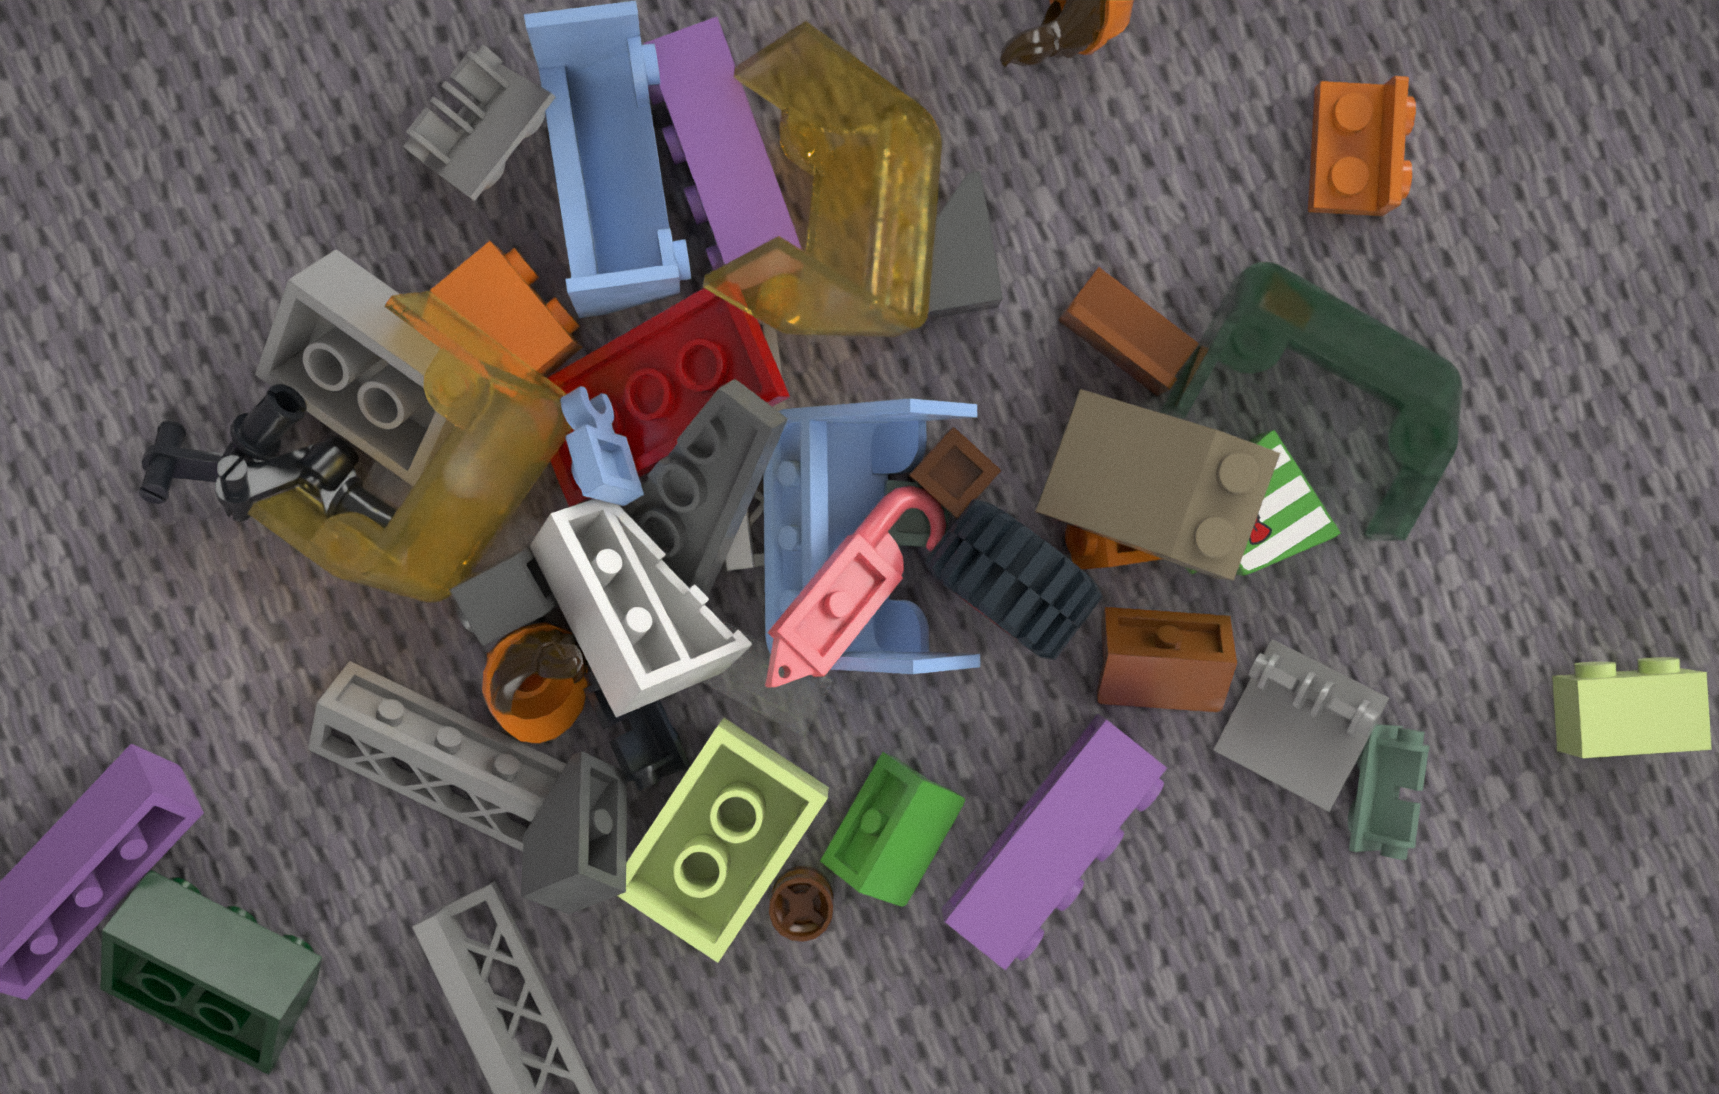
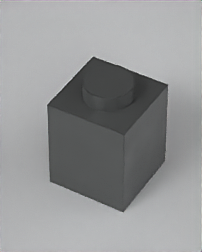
M531 543L472 573L450 589L455 598V610L459 620L467 630L475 633L482 647L548 614L558 605L529 547Z

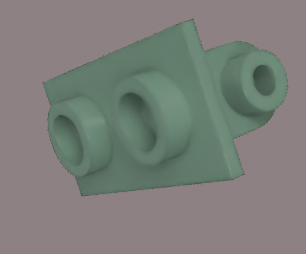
M1375 725L1357 759L1360 774L1357 796L1351 804L1348 813V828L1351 832L1349 851L1381 850L1380 855L1406 860L1408 848H1415L1421 803L1399 799L1400 787L1423 791L1430 748L1429 745L1423 744L1424 731L1407 729L1399 725Z

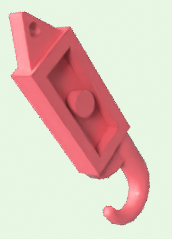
M914 486L895 488L884 496L856 531L843 540L767 632L773 638L765 683L767 688L778 687L808 675L824 677L901 582L904 571L903 556L898 544L888 531L906 510L917 508L927 516L930 523V536L926 543V548L932 552L945 535L946 520L941 505L927 491ZM780 667L784 669V676L782 678L778 673Z

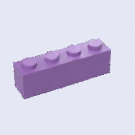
M718 17L645 42L644 45L655 43L661 83L648 86L650 98L653 105L666 102L673 124L662 128L665 140L675 165L687 161L695 184L684 188L696 224L709 221L717 242L716 245L706 248L716 279L719 280L726 275L739 277L745 292L748 293L808 271L804 253Z
M1097 714L942 907L944 922L1004 970L1009 967L1015 958L1024 961L1032 954L1042 940L1044 930L1040 927L1053 910L1057 908L1060 911H1064L1079 895L1084 885V881L1080 877L1093 860L1097 858L1100 862L1104 861L1119 845L1124 835V831L1120 827L1136 808L1140 812L1144 811L1159 795L1164 785V782L1159 778L1167 767L1111 722Z
M130 744L0 881L1 993L27 1000L204 813L182 768L178 764Z

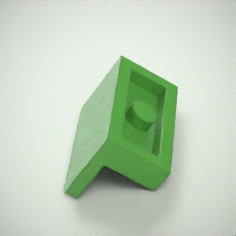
M882 752L820 862L859 893L903 907L910 900L961 811L965 798L953 790L928 780L898 758Z

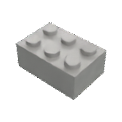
M335 249L288 280L255 375L270 386L284 384L292 387L304 398L308 413L410 485L416 487L457 450L498 363Z

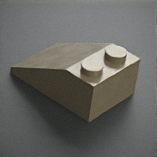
M1080 389L1035 512L1213 578L1234 581L1280 453L1213 428Z

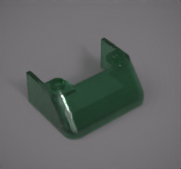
M1259 262L1249 266L1239 273L1232 282L1201 337L1198 347L1192 353L1159 413L1179 419L1186 417L1217 361L1236 372L1256 374L1272 367L1280 359L1287 347L1398 410L1389 429L1388 444L1393 457L1402 466L1363 535L1373 541H1405L1457 449L1463 383L1459 371L1447 359L1281 265L1272 262Z

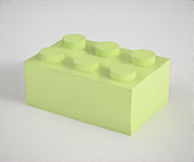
M723 718L627 861L626 892L617 896L718 963L828 799L829 787L726 718Z

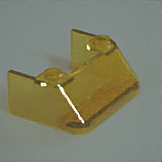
M804 21L737 65L734 70V78L782 110L779 126L781 147L785 155L792 162L814 176L805 252L782 237L777 236L705 275L703 288L784 334L898 337L921 327L927 320L929 313L942 154L941 134L934 118L922 105L810 23Z
M430 291L391 295L384 307L440 348L425 372L424 392L432 408L455 426L386 528H382L369 517L356 512H344L327 519L322 503L300 487L254 503L248 514L321 568L339 579L415 600L434 603L452 595L450 589L471 575L565 441V436L571 432L572 427L567 422L561 409L560 400L563 396L567 395L562 389Z

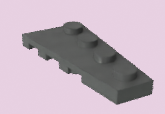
M736 379L723 385L715 392L678 437V444L668 456L661 459L647 475L649 479L642 486L644 495L621 507L666 554L662 559L665 564L689 589L696 585L707 597L711 592L788 421V418Z

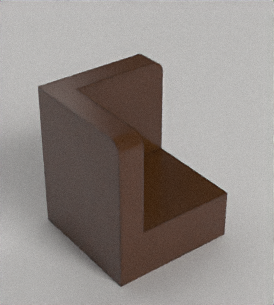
M953 426L923 457L921 462L907 477L912 482L920 485L952 516L958 519L972 499H976L1002 470Z

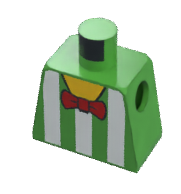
M1275 430L1260 433L1249 441L1279 452L1280 456L1236 575L1244 576L1341 534ZM1186 568V570L1190 574H1194L1197 572L1192 569Z

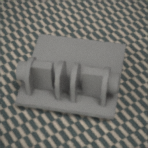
M481 45L475 54L469 50L450 75L454 81L471 94L469 99L448 82L444 81L441 85L447 93L463 105L461 110L456 114L434 96L429 101L451 120L450 124L445 123L435 113L425 107L412 125L405 131L410 137L403 145L406 150L418 158L424 165L474 201L483 190L490 188L499 180L504 172L506 160L523 139L531 136L538 130L545 118V110L556 98L551 92L503 66V61L484 45Z
M1271 639L1264 654L1260 653L1254 661L1249 672L1251 679L1213 750L1330 812L1390 698Z

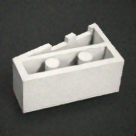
M592 499L551 513L529 546L615 717L624 715L725 672L753 645L739 630L733 634L705 605L709 600L708 597L696 585L689 589L665 564L662 559L666 554L618 504Z

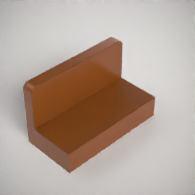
M1100 267L1095 270L1058 319L1063 325L1156 396L1171 389L1177 381L1175 375L1199 345L1193 338Z
M1104 607L1101 621L1103 665L1097 686L1098 703L1204 712H1220L1223 709L1237 666L1231 616Z

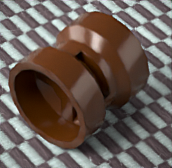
M807 866L790 868L778 877L772 889L769 916L772 925L780 935L791 941L806 942L816 939L826 931L832 920L834 899L833 889L827 877L817 869Z

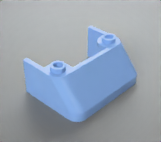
M636 1L524 14L526 30L539 69L541 87L556 97L545 110L571 272V278L565 279L567 293L578 317L586 318L606 315L679 295L680 281L691 279L689 258L685 239L672 241L648 90L650 85L661 84L655 43L646 45L641 43Z
M898 399L790 408L778 411L788 418V421L763 474L765 637L770 654L773 638L767 632L843 540L856 531L884 497L885 480H888V474L910 472L921 462L927 443L926 421L976 418L977 404ZM888 596L830 670L920 674L980 667V654L929 652V627L923 611L911 601L890 600Z

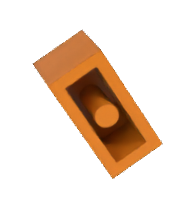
M489 241L430 291L477 348L498 363L495 369L511 389L523 395V391L546 379L583 348L572 335L580 325L556 297L547 304L531 286L539 278L538 274L515 248L505 254L494 243Z

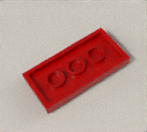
M731 275L720 278L522 392L569 507L594 499L583 496L581 488L573 477L571 469L573 461L565 436L575 430L567 422L560 403L563 396L580 386L586 388L589 401L601 393L606 394L614 411V420L611 423L614 433L627 438L639 477L650 472L661 459L669 455L678 444V437L720 387L736 379L772 407L790 398L739 277Z

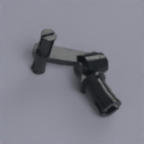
M276 384L271 386L263 399L250 413H243L233 420L230 425L232 441L224 453L181 448L186 436V429L178 422L163 421L157 428L154 445L146 448L141 463L146 473L142 486L139 489V495L149 503L160 504L166 502V499L169 498V490L174 478L216 482L219 477L217 464L226 456H239V462L244 460L247 467L281 456L279 455L281 438L296 422L302 420L305 416L304 412L307 410V405L304 398L299 392L287 385Z
M328 436L324 442L319 441L247 467L244 460L239 462V456L235 455L226 456L217 464L219 477L215 482V493L218 501L225 507L226 515L230 518L233 514L234 521L242 522L248 520L254 513L253 502L298 484L310 495L321 498L325 515L332 523H337L340 520L378 543L379 547L384 550L392 547L399 539L409 520L407 513L397 510L363 488L364 482L357 477L354 468L359 462L358 454L348 443L336 436Z

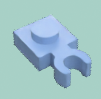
M580 386L563 396L560 400L562 412L569 425L575 430L565 436L573 461L571 469L583 496L625 506L643 496L644 492L627 438L614 433L611 424L614 420V411L607 395L601 393L589 401L586 388Z

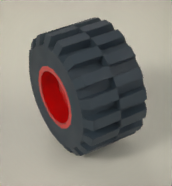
M972 499L924 561L931 576L1027 649L1044 659L1056 660L1103 598L1094 580L1076 564L1025 525L986 501Z

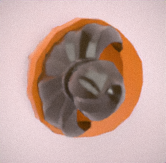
M1049 0L1050 6L1046 11L1041 26L1026 29L1010 38L1001 50L1000 62L1004 67L1011 63L1021 66H1032L1042 62L1047 57L1059 59L1063 56L1072 58L1076 54L1091 55L1110 39L1125 30L1130 22L1135 0Z
M544 622L520 627L502 637L486 653L487 660L483 671L482 693L489 711L503 729L521 742L542 743L557 738L573 725L583 710L586 698L583 689L588 687L584 678V674L588 673V661L575 636L569 630Z

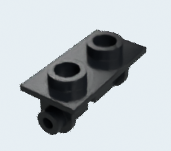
M593 671L584 674L588 687L584 688L583 691L588 696L602 728L606 729L621 721L626 733L609 741L625 775L626 782L633 781L637 790L641 791L661 781L662 777L691 766L681 746L679 734L671 725L660 699L615 717Z

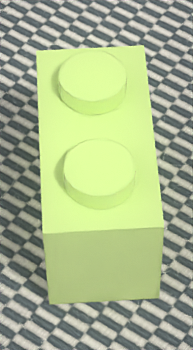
M1673 657L1638 659V670L1616 672V662L1575 663V674L1552 676L1557 751L1580 758L1712 750L1707 672L1680 668L1679 658Z

